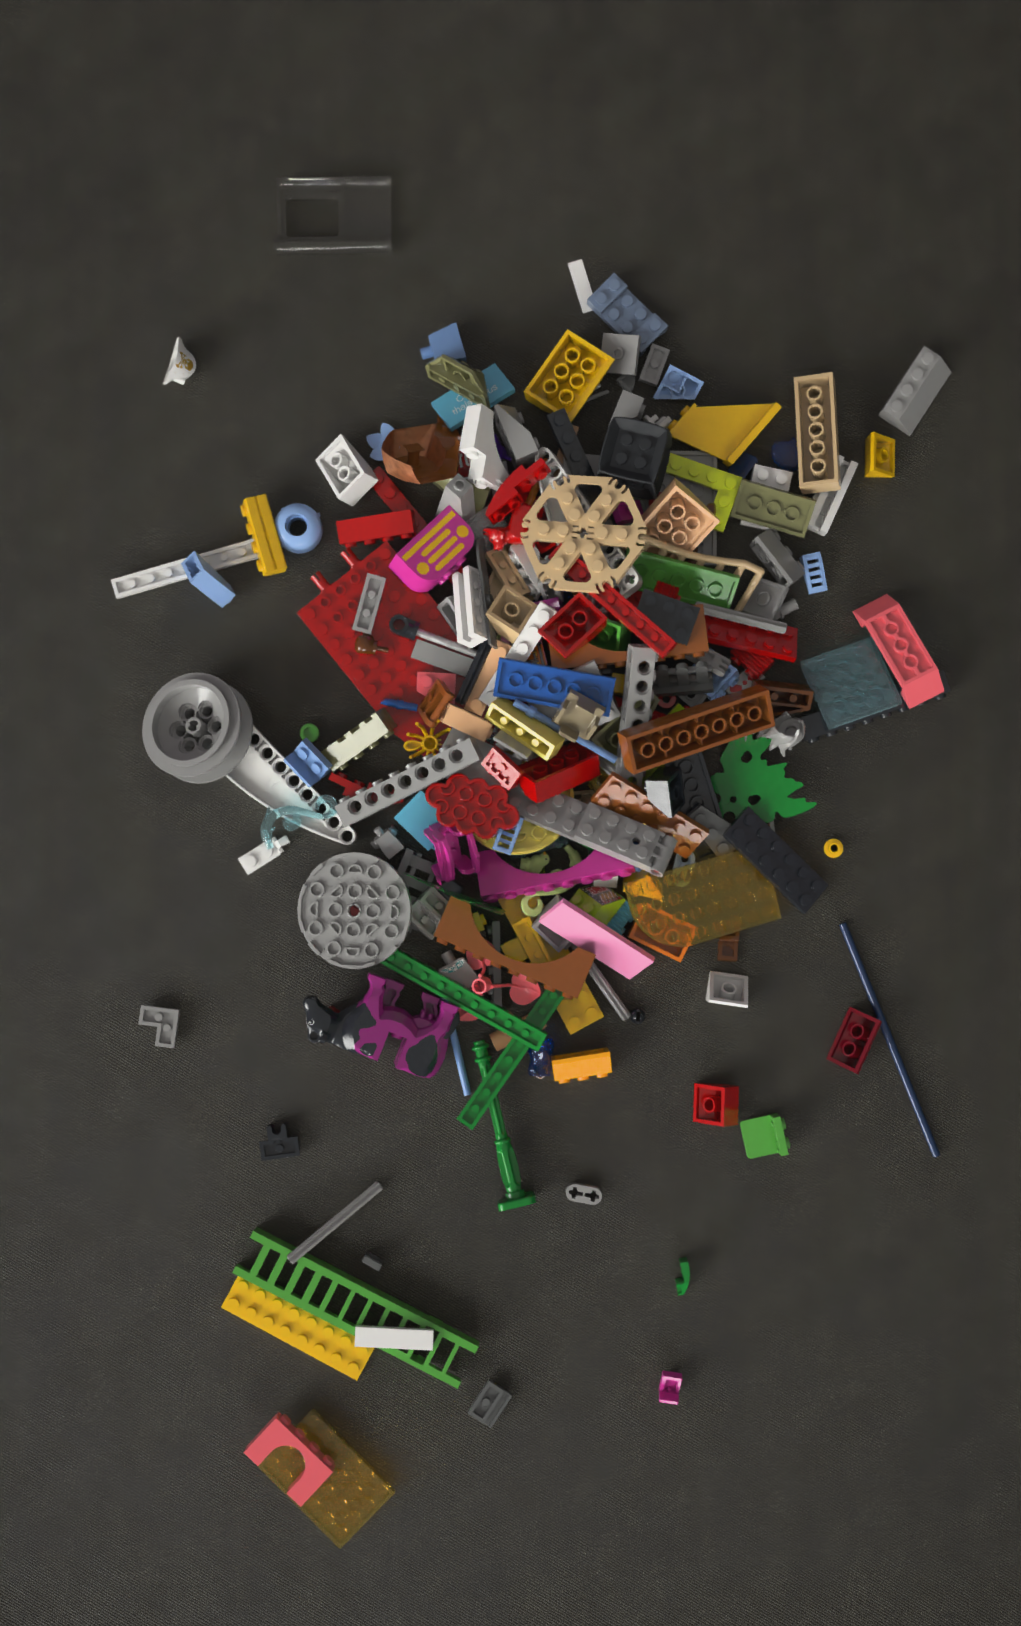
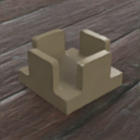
M571 688L553 716L552 722L560 726L558 734L573 743L576 742L578 736L584 740H589L597 729L606 707Z

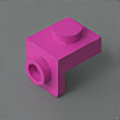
M662 1371L659 1384V1402L678 1405L682 1373Z

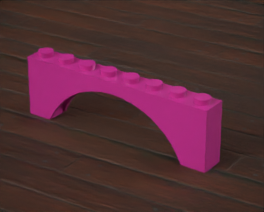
M494 850L479 852L480 872L477 875L481 898L484 902L494 903L501 898L514 899L517 895L524 894L529 896L536 894L537 891L550 892L558 887L571 888L574 884H591L594 880L599 879L607 881L615 876L627 877L636 871L635 866L594 850L583 861L563 871L547 874L530 873L509 865Z

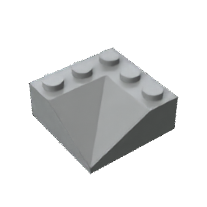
M494 405V422L508 455L512 458L511 462L514 469L516 470L521 464L527 469L535 463V455H538L540 445L537 438H533L531 432L522 425L525 423L521 412L517 413L515 407Z

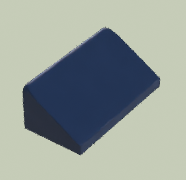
M743 452L727 472L745 479L759 459Z

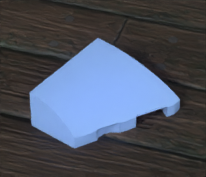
M670 364L653 398L695 400L704 382Z

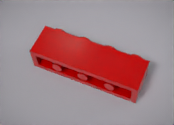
M411 509L336 521L339 544L346 548L357 547L358 543L373 545L376 544V540L392 542L395 537L410 539L413 538L412 535L418 534L415 512Z

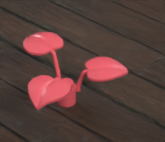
M487 941V943L495 949L493 944ZM466 951L467 962L473 970L482 968L481 973L478 974L479 978L473 981L472 988H470L476 994L483 996V993L493 988L511 987L509 991L510 997L513 1002L519 1005H527L541 996L538 982L536 985L526 981L527 977L519 974L518 977L513 975L512 984H492L488 977L483 976L486 966H490L491 961L485 958L483 961L472 957L473 953ZM461 1008L458 1010L460 1021L479 1019Z

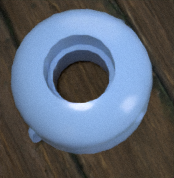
M293 503L282 507L274 521L281 547L297 554L313 550L319 544L323 535L320 512L316 513L314 509L301 503ZM296 520H302L307 524L305 533L300 536H294L290 533V525Z

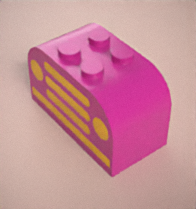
M448 505L394 556L388 567L411 590L416 592L430 591L438 583L442 585L467 560L465 556L474 543L473 531L459 514Z

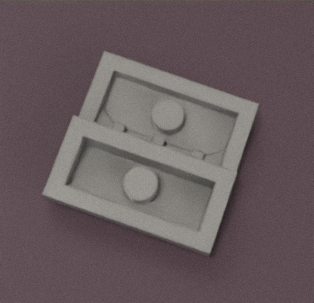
M430 886L412 903L411 923L429 940L434 938L433 935L448 901L434 887Z

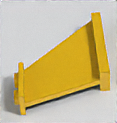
M777 402L772 404L696 407L697 405L694 403L690 407L686 405L679 413L681 415L678 421L674 419L667 429L671 432L672 438L723 460L722 463L729 467L733 465L782 407Z

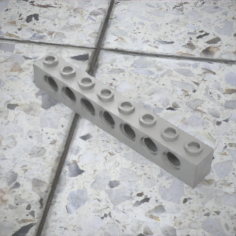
M628 643L619 731L633 727L632 725L635 720L639 719V724H642L652 718L650 705L654 699L652 686L656 680V670L654 668L655 662L658 661V654L646 644ZM645 661V667L639 670V664ZM644 681L643 687L637 689L638 682ZM641 700V701H642L641 706L638 707V708H635V707H634V706H635V703H636L637 701ZM618 739V758L616 760L615 773L625 779L634 777L632 783L644 790L642 778L645 777L646 771L632 774L625 769Z
M464 736L456 740V745L452 747L450 744L439 749L440 753L436 755L431 753L422 758L423 762L417 764L415 761L405 766L407 770L401 773L397 770L389 774V779L385 781L379 779L372 783L373 787L366 789V787L361 788L355 792V796L350 798L348 795L340 799V804L334 807L343 826H350L484 759L475 738ZM457 750H460L463 754L461 760L455 757ZM440 758L445 761L444 769L438 765ZM423 767L428 769L427 777H424L421 773ZM406 776L411 778L410 786L405 783ZM389 784L394 786L395 791L393 794L388 791ZM373 792L378 796L377 802H374L371 798ZM356 801L361 804L360 811L355 808Z

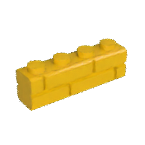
M262 494L245 498L240 508L243 517H247L246 530L248 535H252L253 538L251 547L253 553H257L259 559L256 560L258 571H262L263 576L285 572L287 564L267 495Z

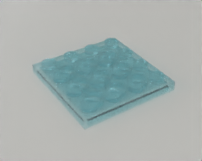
M872 637L800 661L801 669L809 686L814 691V698L829 730L899 706L903 702Z

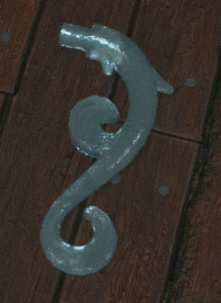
M322 795L317 799L315 809L319 810L320 805L323 803L329 805L330 810L325 814L298 806H283L273 811L268 807L260 828L261 839L265 842L266 848L271 849L274 847L271 838H273L272 832L275 830V827H272L276 819L283 815H292L293 819L291 821L287 817L284 818L283 826L288 831H294L301 825L300 815L316 819L333 817L337 812L334 807L338 805L336 799L330 795Z

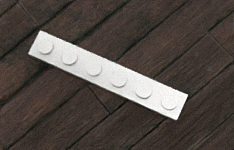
M540 601L505 658L526 661L542 637L537 631L557 613V610ZM497 670L479 697V700L488 706L491 705V702L500 698L493 696Z

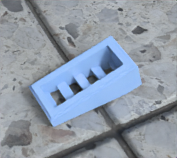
M820 551L801 556L799 559L804 567V579L808 595L827 591ZM814 559H815V561H816V563H811V564H808V563H807V561L814 560ZM817 567L818 569L816 571L809 572L810 568ZM819 575L820 577L817 579H810L811 576ZM821 582V586L812 588L811 584Z
M520 817L517 827L511 829L515 831L514 834L499 828L492 849L511 856L524 818ZM505 835L511 837L512 841L501 838V836ZM502 842L510 845V847L507 849L499 846L498 843Z

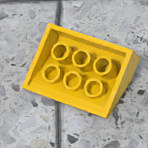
M567 329L524 390L525 398L536 407L550 414L565 408L572 423L615 359Z

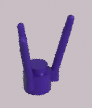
M494 434L496 448L501 461L505 459L512 461L507 449L501 446V441L497 434Z

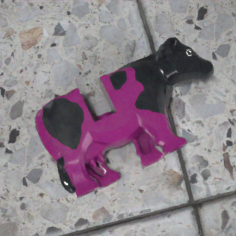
M370 972L367 975L370 987L364 998L358 1001L357 1004H353L339 1013L322 1004L317 996L307 995L304 998L303 1006L306 1013L307 1038L311 1043L325 1044L328 1042L355 1054L364 1055L378 1061L390 1032L392 1037L402 1040L394 1060L395 1067L423 1078H431L440 1070L445 1059L448 1038L455 1031L460 1020L459 1007L442 999L439 1004L438 1015L437 1004L440 998L425 991H421L420 994L423 1001V1009L420 1014L412 1015L405 1009L396 1007L395 1002L399 998L404 984Z

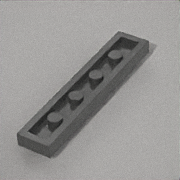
M489 921V925H486V935L489 937V942L501 953L500 921ZM492 965L487 966V974L490 975L492 984H501V969ZM501 988L490 989L488 995H491V1001L502 1007Z

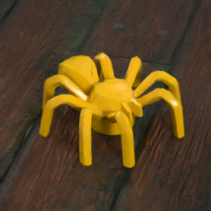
M415 722V725L422 730L424 737L409 732L406 733L409 737L422 740H408L404 743L403 747L407 751H416L422 747L420 751L410 755L409 758L413 759L425 751L426 755L430 754V752L436 755L435 750L439 751L440 747L438 746L442 745L438 743L441 739L437 738L451 731V728L440 731L433 736L435 728H431L428 735L425 727L419 722Z

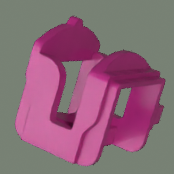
M438 822L429 825V828L424 830V835L435 846L438 863L432 865L431 869L440 885H442L441 881L450 882L455 880L454 868H457L465 875L480 872V854L473 833L466 835L471 856L470 860L466 855H461L458 836L464 835L457 830L456 826L447 828Z

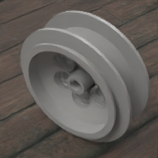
M188 673L166 683L149 703L142 726L143 743L153 763L161 770L178 779L195 784L216 781L234 770L246 755L253 735L252 713L245 698L223 680L206 673Z

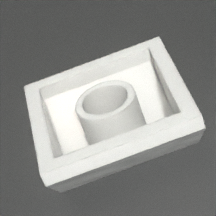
M710 971L706 1001L747 1008L748 976Z

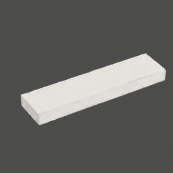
M356 1325L354 1347L433 1351L434 1329Z

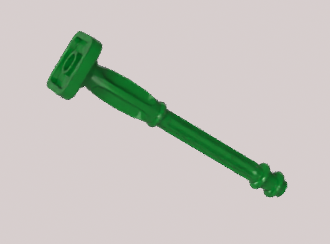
M485 1040L473 1042L472 1050L476 1053L477 1058L474 1061L478 1063L482 1080H484L491 1069L490 1060L492 1056L488 1055L487 1048L489 1044L485 1043ZM496 1095L489 1105L496 1136L494 1143L497 1150L499 1170L507 1193H505L506 1197L498 1200L499 1211H505L536 1203L537 1199L534 1191L525 1192L521 1188L518 1162L510 1142L511 1138L508 1137L505 1129L498 1095Z

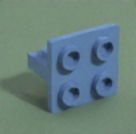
M307 738L302 740L297 748L283 760L308 787L313 786L332 771L331 767L333 766Z

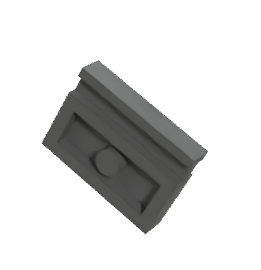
M488 1379L467 1410V1413L491 1429L511 1399L512 1393L506 1391L491 1379Z

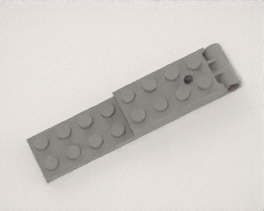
M518 784L508 794V804L515 806L519 811L520 817L524 818L525 821L658 877L663 876L678 842L672 836L665 835L664 832L592 802L586 804L562 793L548 798L544 802L536 803L524 794L520 784Z

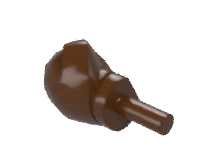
M366 633L358 636L355 641L357 653L375 655L376 650L388 653L389 648L377 646L378 641H375L372 635Z

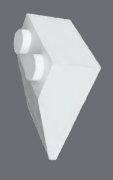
M342 434L315 460L337 498L351 506H354L379 481L372 468Z
M755 464L751 471L750 481L789 491L793 472ZM744 520L740 521V525L762 530L769 529L768 527Z

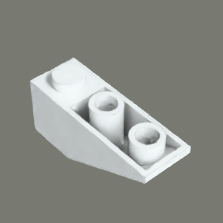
M510 545L508 555L531 591L530 596H533L534 600L538 601L541 591L538 586L537 575L523 545ZM535 546L533 549L540 561V552Z

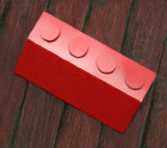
M571 742L562 746L558 754L548 761L539 756L519 765L524 774L518 782L528 798L536 803L544 802L548 798L559 795L570 788H574L599 776V755L577 742Z

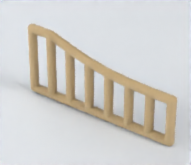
M641 535L639 537V540L646 541L645 549L643 550L645 552L651 545L660 549L658 555L666 556L669 552L678 555L677 560L685 561L688 558L697 560L696 565L704 566L705 562L717 564L715 570L722 571L725 565L737 566L733 574L740 577L745 569L754 572L755 575L734 609L736 611L742 612L765 573L764 568L747 560L705 555L670 545L648 535ZM621 547L623 552H625L627 547Z

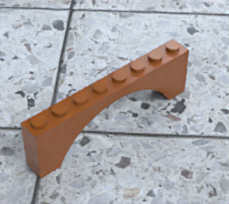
M703 604L694 605L699 607L700 611L687 646L676 642L677 645L665 658L673 657V660H683L688 655H693V658L704 657L705 653H708L709 647ZM549 643L551 666L572 670L593 659L599 670L607 669V665H615V668L626 666L627 651H611L587 643L565 659ZM658 655V661L655 663L665 662L666 659ZM643 661L639 665L646 664V662Z
M452 896L433 935L437 937L436 941L443 945L453 944L455 945V950L464 954L467 950L473 953L472 957L480 961H483L484 958L490 960V965L501 969V966L509 969L508 973L517 977L519 974L527 977L526 981L535 985L537 982L545 984L544 989L555 992V989L563 992L561 996L573 1000V997L578 998L596 954L577 947L568 955L551 962L525 963L511 959L495 950L482 937L475 925L471 904Z

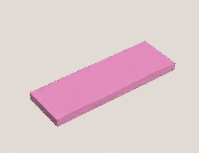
M564 898L539 919L541 924L577 947L596 954V959L629 980L654 962L655 957Z

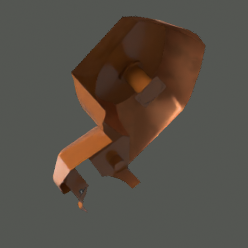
M439 415L437 424L392 430L383 441L381 448L386 471L398 479L417 484L454 478L459 468L461 436L457 429L451 432Z

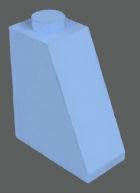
M193 551L181 563L190 583L221 608L232 601L235 593L231 585L196 551Z

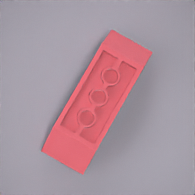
M885 594L853 611L862 628L866 626L902 687L900 694L909 709L944 692L937 666L897 601L888 594Z

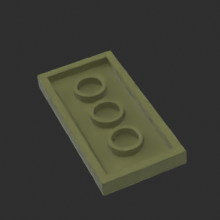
M742 478L730 517L804 538L816 500Z

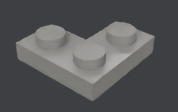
M142 1004L138 1024L157 1027L155 1046L175 1048L181 1009Z

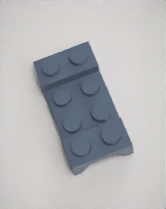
M613 273L587 299V305L616 334L641 336L639 357H641L646 349L660 335L667 331L668 325L656 313L653 314L627 289L628 286Z

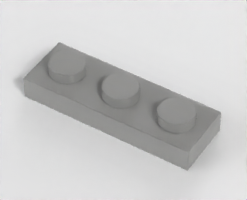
M367 573L352 630L371 635L386 578Z

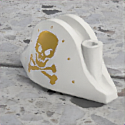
M180 337L176 340L170 364L163 381L164 385L170 381L184 385L185 380L196 369L195 358L185 348Z

